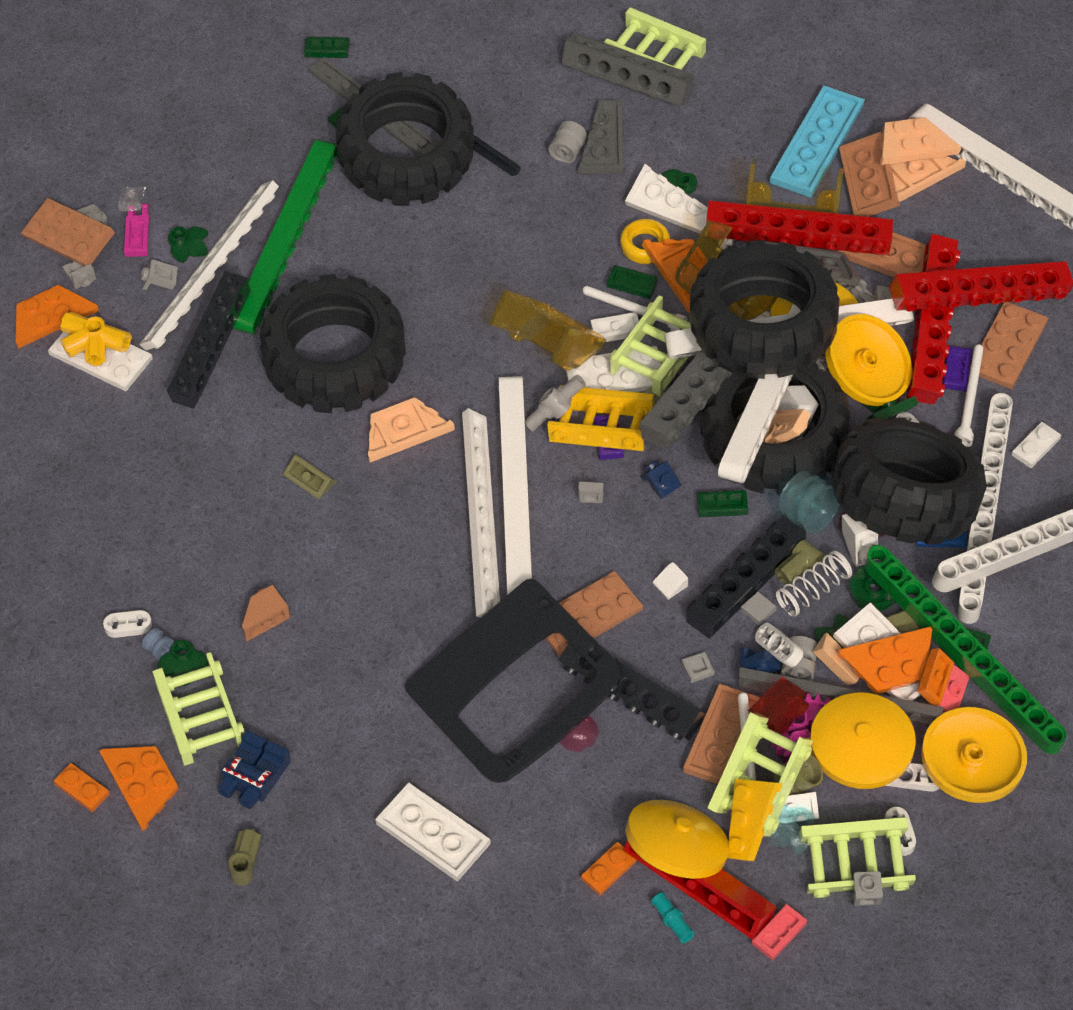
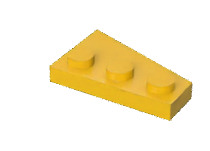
M735 779L728 858L746 861L755 860L765 833L764 823L767 815L772 814L774 809L772 802L776 792H780L782 783Z

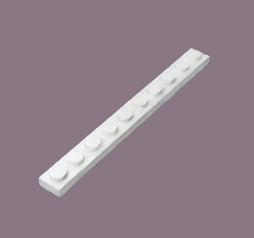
M273 180L260 185L140 342L139 345L143 349H158L165 343V336L177 327V320L180 316L185 315L190 310V303L202 294V287L205 283L210 282L215 277V270L227 261V254L239 245L240 242L238 240L251 229L252 226L250 224L253 220L262 215V208L274 199V193L279 186Z
M468 408L462 412L475 607L476 616L481 618L500 602L487 420L485 416Z

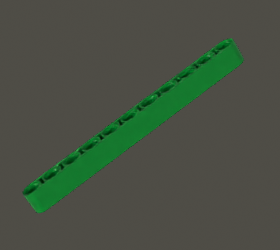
M317 139L314 141L248 281L251 292L233 330L256 334L254 331L264 317L262 315L264 309H267L272 297L270 296L277 289L280 282L278 279L281 274H284L288 265L287 260L289 256H292L296 248L295 242L297 239H300L304 230L302 227L305 222H308L312 213L310 210L312 206H315L320 196L318 193L320 189H323L327 181L326 176L333 168L335 156H338L335 143Z
M881 545L872 546L868 550L865 561L866 572L922 629L932 628L931 638L1042 751L1048 754L1060 752L1067 737L1064 727L887 548ZM873 559H878V560H880V561H882V562H881V563H877V562L873 561ZM890 576H895L899 580H893ZM907 594H914L916 597L912 598ZM924 611L932 612L934 615H927ZM941 629H948L951 633H945ZM959 647H966L968 651H963ZM977 664L984 665L986 669L977 667ZM994 682H999L1003 684L1004 687H998L994 684ZM1012 700H1017L1022 705H1015ZM1030 718L1037 719L1040 723H1033ZM1048 737H1054L1058 742H1052Z

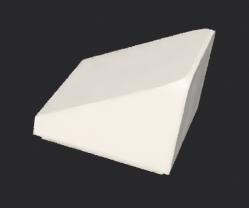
M672 562L653 581V584L669 600L688 587V577Z

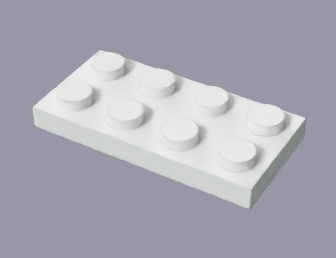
M63 332L48 350L49 355L124 391L129 389L153 359L152 354L130 344L129 349L122 353L106 347V362H103L101 366H92L85 362V350L73 357H68L60 343L61 339L70 335L66 332Z
M633 350L628 357L653 370L659 369L662 366L660 361L636 350ZM612 353L564 360L568 381L578 374L585 381V388L640 392L652 386L650 378L624 366H621L615 375L611 374L609 358Z
M869 603L836 631L833 637L843 648L901 633ZM920 683L887 691V693L894 698L915 701L921 695L918 692Z
M410 783L401 790L375 819L376 825L457 882L491 844L488 837Z

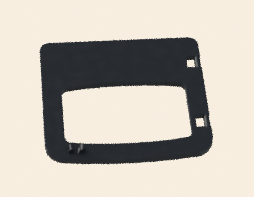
M527 579L409 678L405 684V690L485 778L491 782L501 783L512 779L583 722L618 687L621 680V669L616 660L598 644L538 581ZM544 598L552 605L547 611L538 604ZM551 634H560L596 670V677L583 692L536 734L504 757L496 758L459 719L460 712L492 680L519 657ZM593 649L602 656L597 662L588 655Z

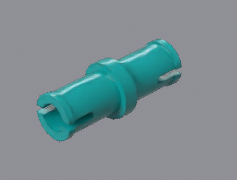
M661 892L655 895L651 900V904L663 917L662 922L665 926L672 929L682 944L690 941L694 937L695 932L692 931L682 918L683 913L680 909L673 906L665 893Z

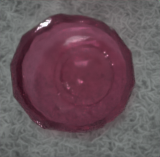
M589 715L563 738L560 744L566 750L573 752H582L585 748L592 747L599 735L596 721Z

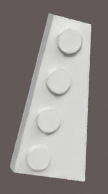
M644 164L625 200L626 205L705 236L708 207L695 198L692 199L686 195L678 186L675 187L665 177L656 174L648 165Z

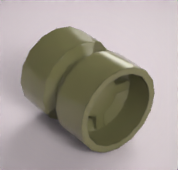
M810 755L803 762L789 795L802 793L821 784L823 770L814 756ZM776 773L773 776L774 783H779L781 776Z

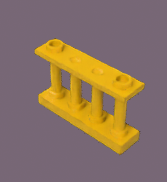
M583 387L572 397L570 408L560 417L559 422L548 421L547 424L549 442L644 451L645 445L641 436L640 422L655 406L654 394ZM573 410L586 412L583 424L569 423ZM596 413L610 414L606 427L593 425ZM619 415L633 416L630 429L616 428Z

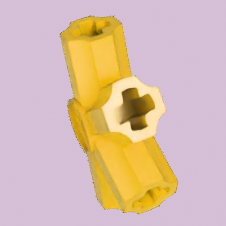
M66 312L62 317L61 330L70 335L61 339L60 343L68 357H73L85 350V362L92 366H101L103 362H106V347L121 353L126 352L130 347L131 333L106 325L100 317L87 318L73 312Z

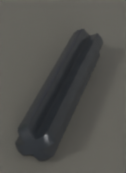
M474 135V151L509 175H518L521 170L518 164Z

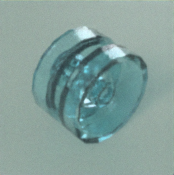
M807 470L796 474L786 484L779 499L778 511L781 517L785 516L804 531L816 534L830 524L840 504L836 500L832 484Z

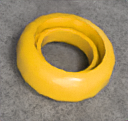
M652 219L633 221L621 233V250L630 261L638 264H652L653 261L646 251L633 245L632 240L637 235L650 234L656 237L658 242H663L664 239H670L668 230L660 222Z

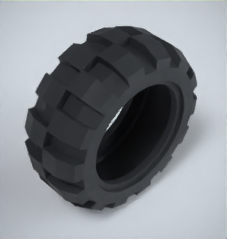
M402 72L387 74L386 79L379 82L374 78L360 87L359 95L353 93L341 109V116L337 120V155L339 164L344 168V174L358 189L364 187V193L368 197L381 203L384 198L393 200L394 206H409L410 201L421 200L422 204L436 200L441 190L448 193L462 180V175L469 170L473 158L474 126L471 124V114L461 98L457 99V94L453 89L442 81L438 84L432 83L431 77L415 73L414 77H403ZM415 121L431 127L440 135L442 141L437 147L424 155L412 158H398L378 151L370 144L368 139L372 133L388 123Z
M765 240L749 241L747 246L740 248L735 244L721 250L717 259L712 257L697 274V279L692 284L690 294L689 318L691 331L696 337V342L709 359L717 358L719 366L735 374L739 370L747 372L748 378L765 379L767 374H777L778 378L793 375L799 366L807 369L815 363L832 344L837 333L840 298L837 294L838 287L828 269L823 268L817 257L808 251L804 253L798 252L795 245L779 241L778 245L765 244ZM769 295L793 303L801 312L781 322L756 323L736 316L728 307L746 297Z
M336 274L319 275L318 281L309 283L305 279L292 285L290 294L285 295L281 293L269 308V314L263 319L259 334L263 366L266 368L267 378L274 388L280 393L284 392L285 398L302 408L306 404H310L315 412L332 414V408L341 407L345 408V412L360 409L362 401L368 398L372 402L377 400L388 390V382L393 384L404 365L403 357L406 354L404 326L399 310L391 303V299L375 285L368 288L364 279L348 275L347 280L337 279ZM328 325L351 326L363 331L372 339L368 346L358 355L336 363L312 361L303 357L295 350L296 345L305 335L317 328Z
M816 362L807 369L799 366L788 386L805 385L819 404L811 419L815 424V428L808 435L794 442L784 444L762 442L745 480L747 490L764 494V488L777 489V495L794 493L798 485L804 484L806 488H809L825 478L826 471L830 473L833 470L841 442L849 433L850 410L846 396L840 391L841 386L827 370L823 372L818 371L819 366ZM737 370L735 374L732 373L730 377H726L721 383L718 392L712 394L706 406L702 409L701 435L704 438L703 447L714 465L719 463L720 466L722 457L737 427L735 419L745 410L757 384L758 378H748L747 372Z
M878 417L866 420L862 425L858 424L842 440L831 473L834 495L838 504L844 505V511L855 522L861 521L867 525L868 530L881 536L886 534L895 537L896 541L911 544L914 541H922L926 545L941 544L945 539L952 541L961 536L976 520L987 488L984 465L980 463V457L972 447L964 446L962 439L950 432L945 433L936 429L935 425L922 421L919 423L908 421L907 418L890 417L889 420H882Z

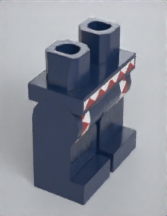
M246 730L241 738L240 746L221 770L222 780L218 786V792L225 798H231L236 790L242 792L238 798L239 803L251 809L258 800L261 802L265 800L267 794H269L291 763L288 749L271 741L267 743L266 739Z

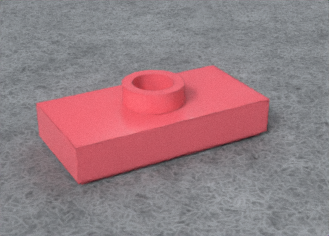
M953 665L940 705H935L943 707L942 714L960 707L969 680V676L955 665Z
M786 904L752 940V945L773 961L807 924V919Z

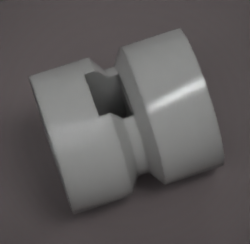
M573 121L562 122L549 146L550 155L555 160L569 164L574 162L587 137L585 129Z
M805 636L790 637L791 640L803 649V657L794 667H788L783 663L781 675L812 681L814 679L815 661L817 658L813 650L817 646V642Z

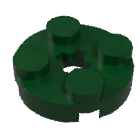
M865 566L860 567L851 578L849 593L854 603L860 609L871 603L878 611H883L896 604L882 587L878 591L870 590L871 584H875L876 587L881 586L866 572ZM890 576L893 580H899L895 576Z

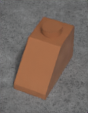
M273 585L266 589H260L250 598L242 624L246 641L290 618L288 605Z

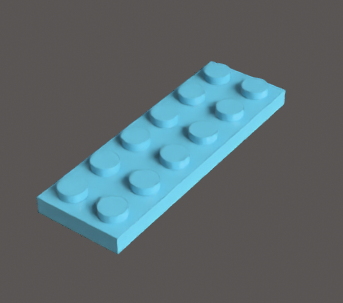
M823 85L772 173L770 183L812 198L836 156L839 146L844 142L861 112L865 99Z

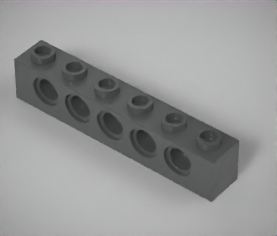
M577 33L572 34L565 42L562 64L569 66L572 70H581L592 77H600L612 84L626 86L631 91L646 93L651 98H660L674 106H682L690 98L694 74Z
M701 350L640 422L642 439L667 450L672 443L678 440L684 428L692 423L698 411L704 409L708 399L713 393L718 392L721 383L726 377H730L732 372L721 368L717 363V358L710 360Z

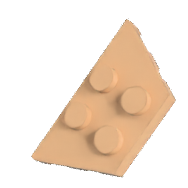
M926 117L886 122L882 131L883 140L881 143L882 156L880 164L959 154L961 147Z
M948 156L892 163L891 169L899 202L965 168L966 161L962 158L957 161Z
M415 397L372 413L368 460L371 463L454 431V423L451 420L447 422L439 417L437 411L426 407L423 402Z

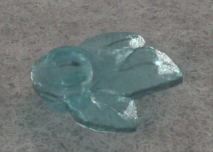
M784 805L778 818L779 826L771 834L769 844L774 847L791 845L797 855L804 852L809 845H807V842L800 843L799 831L801 826L797 824V818L799 816L806 817L807 823L804 826L815 825L813 813L807 808H796L793 810Z

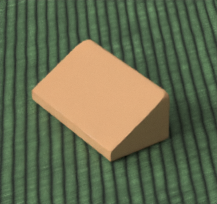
M825 633L813 650V653L845 684L857 683L859 677L853 672L854 669L844 659L841 660L838 657V650L843 648L828 633Z

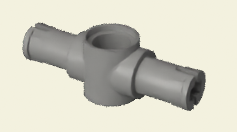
M576 374L564 386H559L557 389L552 387L547 390L539 400L538 409L525 419L526 426L531 431H535L547 419H552L553 417L558 419L563 416L571 406L572 397L586 386L583 378Z

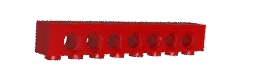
M709 200L705 237L727 238L738 241L765 240L775 243L781 241L803 247L889 255L892 244L893 219Z
M931 234L925 245L922 272L957 270L955 265L958 263L961 253L960 250H957L958 240ZM954 308L917 309L911 355L912 375L907 388L906 399L915 396L920 403L935 404L938 397L942 398L945 390L942 378H944L947 371V364H944V360L947 358L950 345L946 343L952 330L949 320L953 316Z
M1067 261L896 274L889 285V290L896 311L906 310L911 312L916 309L926 308L934 310L939 307L956 308L964 305L978 306L988 303L997 305L1002 302L1019 303L1026 300L1041 301L1050 298L1059 300L1067 297L1072 290L1073 278Z

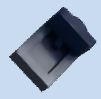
M657 461L651 463L644 468L646 473L640 476L642 480L647 479L661 499L682 486L667 461L660 464Z
M746 646L740 648V667L768 673L780 669V661L766 650L755 653Z

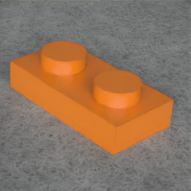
M940 648L931 649L918 688V692L931 705L941 704L954 662Z
M72 763L53 780L55 786L91 812L110 795L109 790Z
M619 842L615 843L581 875V880L599 896L637 862L635 858L623 851L624 847Z

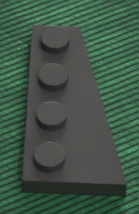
M599 100L593 119V126L589 132L588 142L584 148L583 158L578 168V174H623L622 100Z
M765 241V244L778 245L775 242ZM795 245L798 252L804 253L808 251L817 257L823 268L828 269L833 280L857 286L860 278L844 252Z

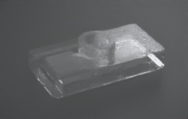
M122 187L117 202L118 210H141L145 198V187Z

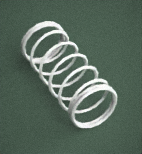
M831 551L829 555L824 556L823 563L816 562L813 565V570L806 569L803 572V578L795 577L793 585L785 584L783 588L776 591L777 600L782 608L786 607L781 598L780 592H783V598L787 605L789 604L785 595L793 603L796 612L794 610L790 611V616L796 617L799 615L800 608L794 596L785 587H793L796 597L799 598L796 592L798 590L808 604L806 605L802 602L803 606H810L808 598L795 586L796 579H802L805 588L809 591L807 582L818 596V598L813 595L812 597L816 600L820 599L817 589L811 582L805 579L806 572H813L817 583L819 581L816 575L819 576L828 589L826 591L822 588L823 591L826 593L830 592L828 583L815 571L817 564L823 565L826 575L829 576L826 570L827 567L838 581V583H835L832 580L833 584L840 585V580L836 573L825 564L827 557L835 571L838 567L833 558L845 568L848 575L843 574L841 575L842 578L848 579L852 576L851 566L841 553Z

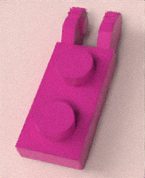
M129 204L125 225V257L148 256L149 204H143L142 215H136L134 204Z

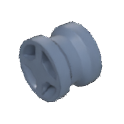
M154 628L148 632L142 641V647L146 651H151L153 657L157 660H160L162 656L169 653L170 648L174 644V640L168 636L165 637L163 631L159 628Z

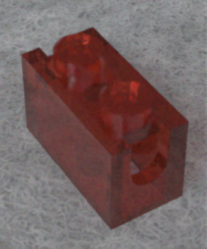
M782 677L748 710V714L751 712L769 718L766 724L767 728L781 735L789 729L790 725L798 717L805 714L809 703L803 700L806 696L804 690Z

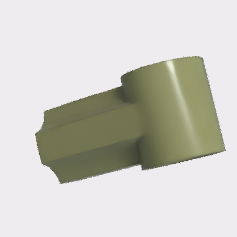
M804 539L795 546L791 556L775 569V575L782 583L793 585L795 577H802L806 569L813 570V565L816 562H823L825 554Z
M245 829L239 831L233 855L228 861L231 880L237 885L249 884L254 877V866L262 840L261 834L254 830ZM239 868H246L245 870H242V871H238V870H237V869H239Z

